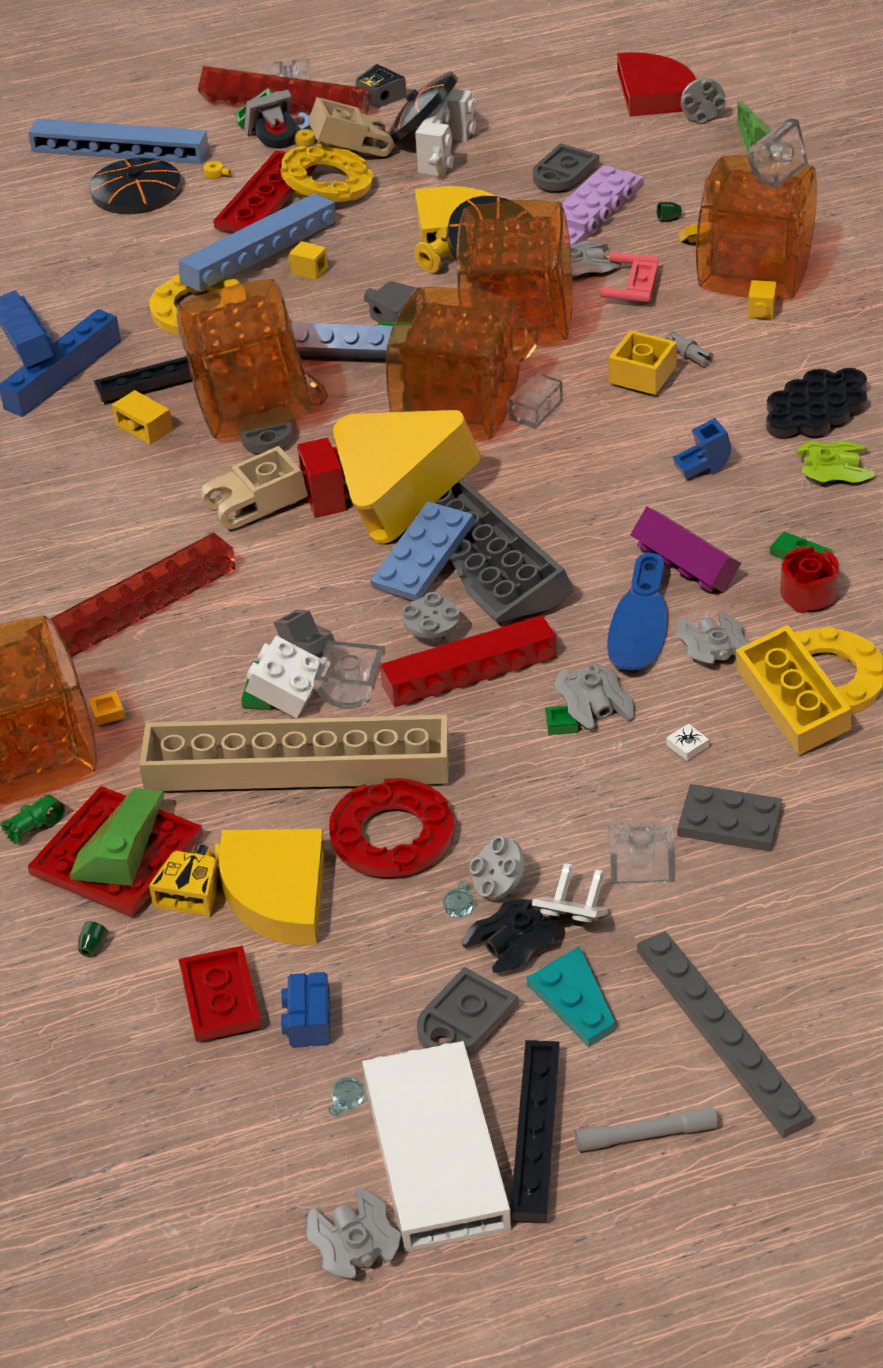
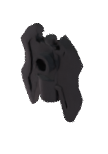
M517 899L503 902L495 914L489 918L477 920L469 928L462 940V946L469 948L485 942V946L490 954L494 957H499L492 966V972L499 973L526 964L531 954L540 947L553 944L559 932V922L556 917H549L548 921L543 922L544 916L540 910H533L535 908L532 905L533 900Z

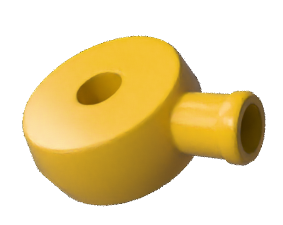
M303 129L295 134V142L298 146L305 145V147H309L317 140L312 130Z
M211 161L203 166V173L208 179H218L223 175L230 176L231 169L224 168L221 162Z

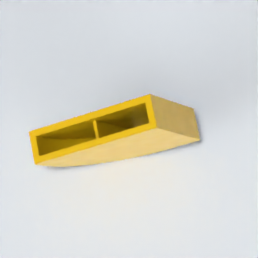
M459 186L415 189L416 212L421 241L429 244L434 242L437 231L440 228L447 227L451 214L464 201L478 196L495 195L479 189Z
M323 829L222 830L221 843L215 844V859L219 862L226 902L235 916L248 928L269 939L295 945H317L325 856Z

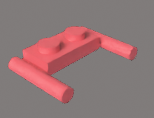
M610 252L609 261L632 264L627 290L601 287L600 297L650 302L659 257Z

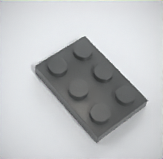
M690 784L678 824L677 836L771 852L782 809V798Z

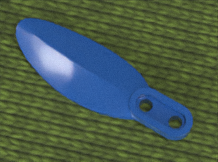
M644 553L636 559L631 589L622 597L613 614L608 632L607 648L609 660L617 668L639 670L648 667L655 661L663 648L667 630V614L665 602L660 593L664 561L658 554Z

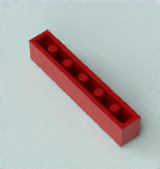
M543 615L381 663L382 687L393 706L398 707L557 658L556 635Z

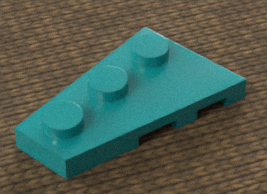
M580 946L527 976V986L588 1048L615 1032V1021Z

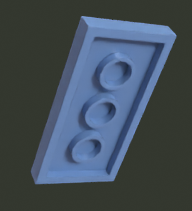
M427 501L370 580L372 587L413 601L422 598L476 522L473 514Z

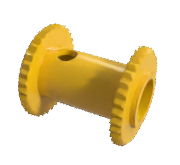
M447 227L440 228L437 231L436 240L431 244L419 242L414 248L417 263L423 270L429 273L437 272L440 269V260L444 257L455 258L447 244Z

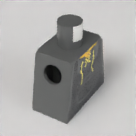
M375 64L356 78V92L353 93L352 98L357 105L365 102L376 108L383 107L407 96L405 77L379 64Z

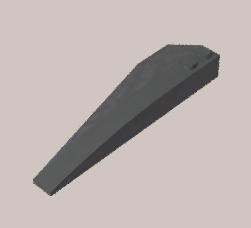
M463 478L435 502V504L473 514L476 522L450 558L468 595L497 623L552 609L574 593L565 569Z

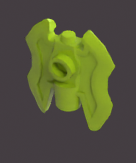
M811 440L802 444L796 451L800 457L807 456L804 457V465L806 466L802 467L801 472L820 482L844 480L854 483L875 476L873 470L859 467L858 454L865 453L868 450V447L844 440L834 443H821Z

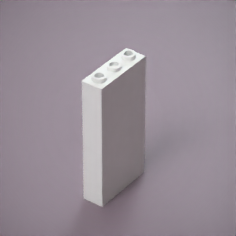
M464 1041L445 1043L436 1047L410 1050L405 1053L385 1057L380 1056L362 1061L365 1086L398 1227L401 1232L404 1252L511 1231L510 1208Z

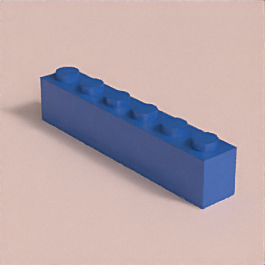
M16 290L0 296V327L25 368L54 356L51 347L55 346L53 340L35 311L32 310L25 296L20 297Z
M97 309L54 342L55 346L51 347L54 356L27 368L22 366L0 383V395L3 409L24 417L119 343L121 337L117 316Z

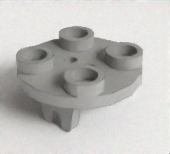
M700 78L691 82L684 89L681 96V107L684 114L699 124H703L716 117L726 105L722 86L710 78Z
M429 592L424 597L405 605L402 609L403 625L408 632L418 637L432 638V642L437 646L441 643V637L446 641L449 639L450 633L457 628L460 621L459 608L453 602L441 598V595L437 592Z
M500 835L496 836L484 847L477 857L472 859L469 865V872L473 874L474 887L480 896L490 900H498L508 894L516 896L519 893L516 886H527L526 880L522 877L525 858L523 850L517 842Z

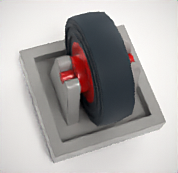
M288 90L277 91L260 98L256 97L247 101L244 125L247 136L257 134L262 143L271 147H283L293 140L296 125L294 119L289 114L291 94Z

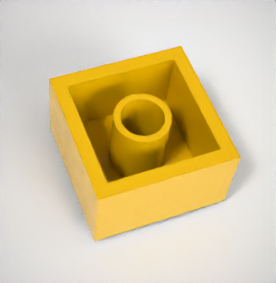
M630 330L608 357L609 383L656 395L677 367V342Z

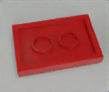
M243 945L178 959L196 1042L262 1028Z

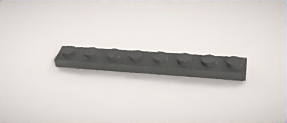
M664 931L637 943L638 954L780 1136L785 1138L812 1125L813 1115L669 934Z

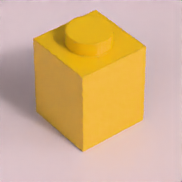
M301 241L289 253L291 274L317 280L328 268L326 247Z
M751 280L748 297V318L773 319L776 282Z

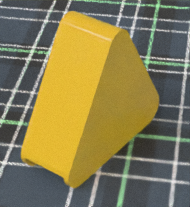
M458 410L356 413L342 417L333 427V434L351 500L371 539L376 543H388L395 540L411 525L427 501L435 503L477 465L481 459V453L466 420Z

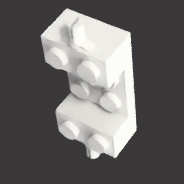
M452 89L416 131L418 173L444 177L448 169L452 168L454 161L450 149L452 140L467 142L471 134H474L476 130V121L473 120V113L477 106V101L472 98V91Z

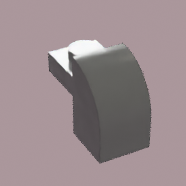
M296 609L273 622L279 637L316 657L325 655L328 652L327 648L336 644L332 633L318 631L309 610Z

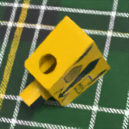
M199 844L194 847L192 853L172 852L149 885L153 907L211 917L219 883L217 861L214 857H211L212 851L209 847Z

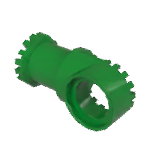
M45 794L33 805L26 804L21 807L20 812L11 819L3 820L0 825L1 829L5 831V835L8 833L7 838H10L11 842L17 844L32 829H39L44 824L47 826L57 824L64 816L65 805L54 796Z

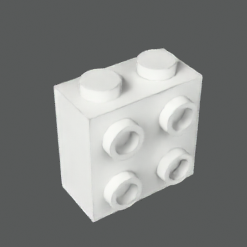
M276 635L270 645L265 643L257 657V659L261 660L259 664L253 662L245 677L249 679V683L245 691L298 718L320 681L328 663Z

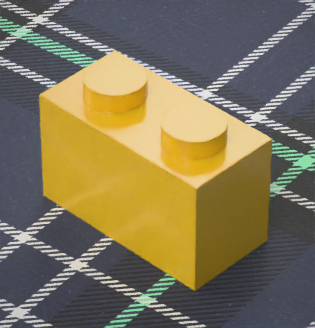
M135 390L112 404L115 425L149 445L173 430L170 409Z

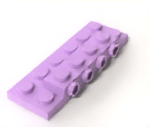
M602 165L538 225L542 235V243L554 247L557 244L571 245L585 241L643 185V176L629 171L618 170L612 166Z

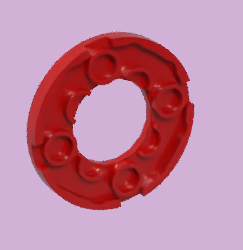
M387 778L384 779L382 784L367 787L366 783L360 785L340 799L334 807L329 820L330 841L334 852L340 860L358 872L381 879L406 876L431 867L446 853L454 836V817L448 806V801L431 786L410 779ZM388 809L408 811L417 816L422 823L420 836L417 839H413L412 844H400L390 850H387L385 846L383 848H376L369 844L368 840L362 836L361 829L365 821L373 814Z

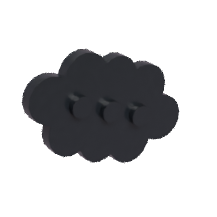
M843 368L835 373L826 369H813L805 373L803 379H794L787 382L784 390L776 391L767 398L766 408L769 413L766 418L767 431L781 437L792 436L798 432L809 436H819L827 433L831 425L846 423L851 413H858L866 407L867 394L864 391L867 384L866 374L855 368Z

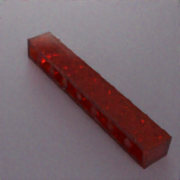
M203 66L197 90L204 97V100L215 103L217 100H220L229 105H236L237 103L246 105L247 101L257 97L268 88L273 92L288 90L291 94L289 113L296 114L299 111L307 115H311L317 97L357 107L362 114L368 115L372 98L369 91L363 87Z
M214 532L27 630L31 653L48 669L61 664L235 570L233 547Z

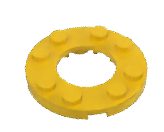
M317 144V147L306 149L305 145L291 149L282 159V178L298 195L310 196L316 193L334 202L359 200L360 197L370 190L372 185L373 171L367 168L366 161L357 154L340 147ZM317 164L334 166L343 170L349 179H346L345 182L334 181L331 185H327V181L316 182L312 179V176L309 178L306 175L307 171L305 169Z
M177 274L171 280L155 289L150 298L149 306L152 320L158 327L173 334L193 336V332L203 333L207 331L208 334H212L234 325L246 312L247 296L242 284L231 277L199 292L181 283L179 274ZM208 290L209 294L216 293L221 297V303L208 312L186 313L175 307L176 300L180 296H188V292L201 294Z
M831 626L794 632L811 655L816 653H825V655H829V652L835 653L838 658L850 660L852 666L856 667L857 673L854 679L845 685L835 687L850 706L851 715L867 709L876 702V697L883 691V655L871 641L857 634L835 629Z

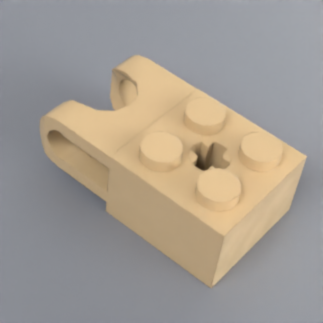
M316 98L308 123L320 144L325 146L332 144L349 151L356 150L377 156H387L392 151L394 142L390 134L385 132V125L381 119L362 114L357 107ZM379 140L387 141V144L382 148L376 146V142Z
M279 446L231 466L232 472L207 482L202 486L200 493L201 500L209 509H218V519L227 529H235L255 519L270 515L274 511L294 504L308 496L302 470ZM214 491L222 492V494L210 498ZM232 511H236L234 516L228 519V515Z

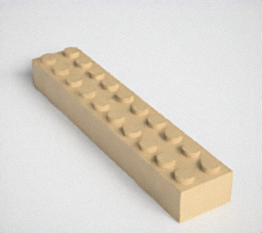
M411 715L145 723L139 764L143 788L175 791L360 786L365 783L369 786L382 784L384 779L404 778L424 784H447L449 780L448 716Z

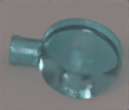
M460 882L458 888L452 889L445 894L443 907L450 916L463 917L471 912L473 898L467 891L469 889L467 882Z
M351 1077L338 1080L332 1089L334 1103L329 1107V1112L337 1116L342 1109H353L359 1106L364 1097L362 1084L357 1079Z

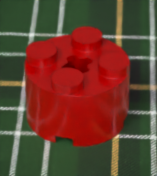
M800 547L791 550L785 555V560L781 565L780 594L786 603L793 606L794 611L807 613L810 610L831 606L836 602L839 562L831 552L823 550V553L814 551L815 547Z

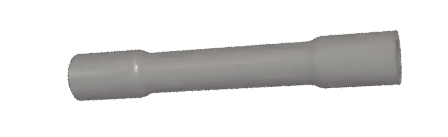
M711 1107L658 1119L611 1127L600 1126L576 1130L575 1138L578 1151L582 1152L629 1141L682 1132L693 1133L718 1128L715 1109Z

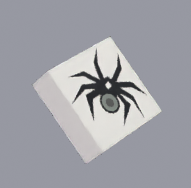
M687 724L666 737V745L684 760L688 761L709 747V739L690 724Z

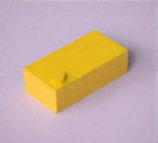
M788 624L736 649L737 671L798 756L851 730L850 706Z

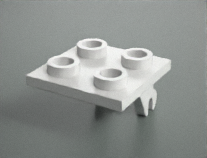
M572 864L563 865L555 897L544 896L534 898L532 905L541 907L540 912L544 914L560 916V914L569 912L573 913L572 919L583 922L598 921V917L608 915L609 908L597 906L604 871L595 870L586 905L565 901L572 875Z

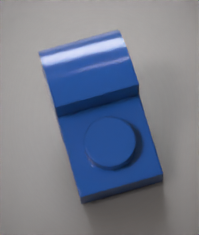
M716 418L692 429L696 445L672 457L674 465L686 480L706 469L713 475L729 459L731 444L728 432Z

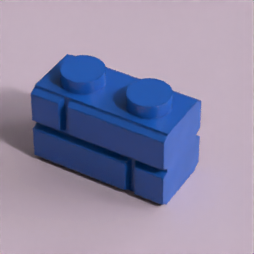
M325 972L309 973V975L305 973L290 974L288 976V988H281L282 1008H287V1014H281L282 1035L288 1034L290 1046L293 1048L308 1047L310 1044L312 1046L329 1045L330 990L328 974Z

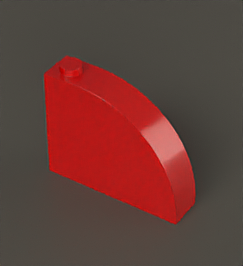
M641 52L617 53V75L629 117L683 112L681 107L683 91L691 82L697 80L694 73L687 66L674 59L657 54Z

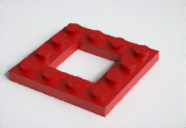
M100 785L28 864L29 874L133 917L151 896L149 885L172 852L181 851L188 853L203 835L202 825L159 809L149 836V840L154 842L143 853L132 886L71 880L70 874L79 851L126 798V795Z

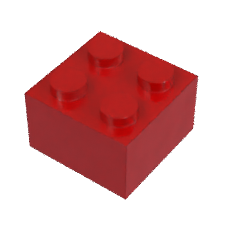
M328 437L297 444L299 468L302 470L308 495L306 498L314 518L346 511L345 500L349 499L346 484H343L345 475L342 464L339 463L340 457L337 447H332Z

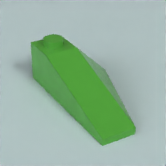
M738 101L737 123L752 167L780 166L781 157L784 156L785 152L784 143H780L777 133L743 101Z
M133 788L79 851L70 874L71 880L132 886L164 797V792Z

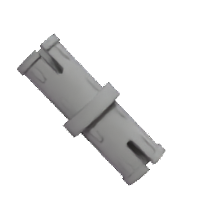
M675 331L668 333L672 339L668 336L665 337V339L677 342V351L680 352L683 358H690L701 364L704 368L710 365L705 361L706 359L712 362L713 353L698 346L697 342L693 339L687 340Z

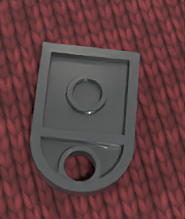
M560 143L534 166L533 181L538 187L546 190L558 191L568 189L578 183L599 164V154Z
M283 394L232 405L241 441L247 450L254 453H263L277 446L282 449L291 442L293 429Z
M463 967L419 1015L417 1021L419 1043L423 1049L445 1043L464 1041L466 1052L469 1056L486 1041L518 1006V996ZM437 1036H446L449 1038V1040L444 1043H436L433 1041V1039Z

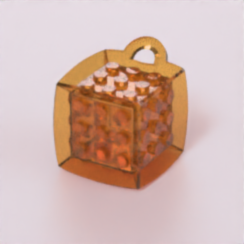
M725 155L717 160L704 182L697 225L696 269L698 285L701 288L724 294L749 297L751 280L776 282V299H792L796 295L807 270L815 226L817 178L816 168L813 165L793 160L753 155Z
M510 200L466 207L463 210L459 224L456 255L458 296L464 328L490 329L492 338L507 343L508 347L534 346L565 341L568 338L571 326L573 291L570 236L562 203L545 200Z
M266 279L225 287L188 300L177 307L178 331L187 355L193 386L202 414L213 438L240 436L242 431L271 427L293 421L311 413L313 405L321 406L328 398L325 387L304 370L297 351L290 317L276 280ZM308 385L315 391L314 394L309 393Z
M416 288L401 308L387 344L386 383L390 412L458 410L463 414L474 440H491L500 429L510 409L519 377L520 362L527 359L537 346L539 340L537 326L529 318L518 316L516 304L512 298L463 288ZM521 330L525 333V342L518 350L513 352V331Z
M46 615L0 624V804L54 790L97 770L94 729L77 672L62 636L51 619Z

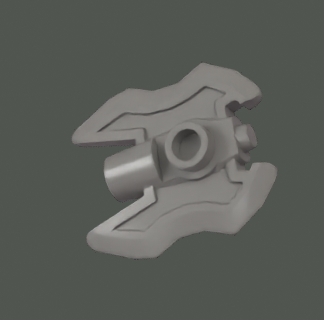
M581 241L571 245L557 244L547 252V256L550 259L555 258L557 265L555 270L574 276L586 272L603 273L620 265L619 262L604 260L602 249L607 247V243Z
M719 612L720 626L710 617L700 620L698 628L686 618H682L678 621L676 630L677 637L688 646L687 655L710 664H714V660H727L731 655H736V649L751 643V641L742 634L743 625L724 612Z
M590 663L589 669L580 668L576 671L575 675H571L570 670L565 668L557 676L555 689L565 697L568 703L569 714L590 730L594 728L592 712L598 719H604L611 715L614 708L625 720L630 721L633 719L634 705L632 698L621 689L618 684L617 673L607 667Z
M364 1188L356 1189L360 1215H357L350 1205H341L332 1213V1219L335 1224L333 1226L315 1208L311 1209L308 1213L306 1229L308 1241L319 1248L323 1256L322 1269L339 1277L356 1278L355 1266L370 1267L380 1254L382 1260L388 1263L399 1247L401 1232L392 1227L386 1218V1204L379 1197Z

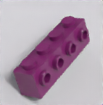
M647 506L630 536L639 541L637 543L638 547L649 553H652L653 550L662 557L665 564L671 566L675 563L679 566L677 569L679 573L690 579L694 575L700 579L697 584L710 592L714 588L725 592L741 565L740 561L662 513Z

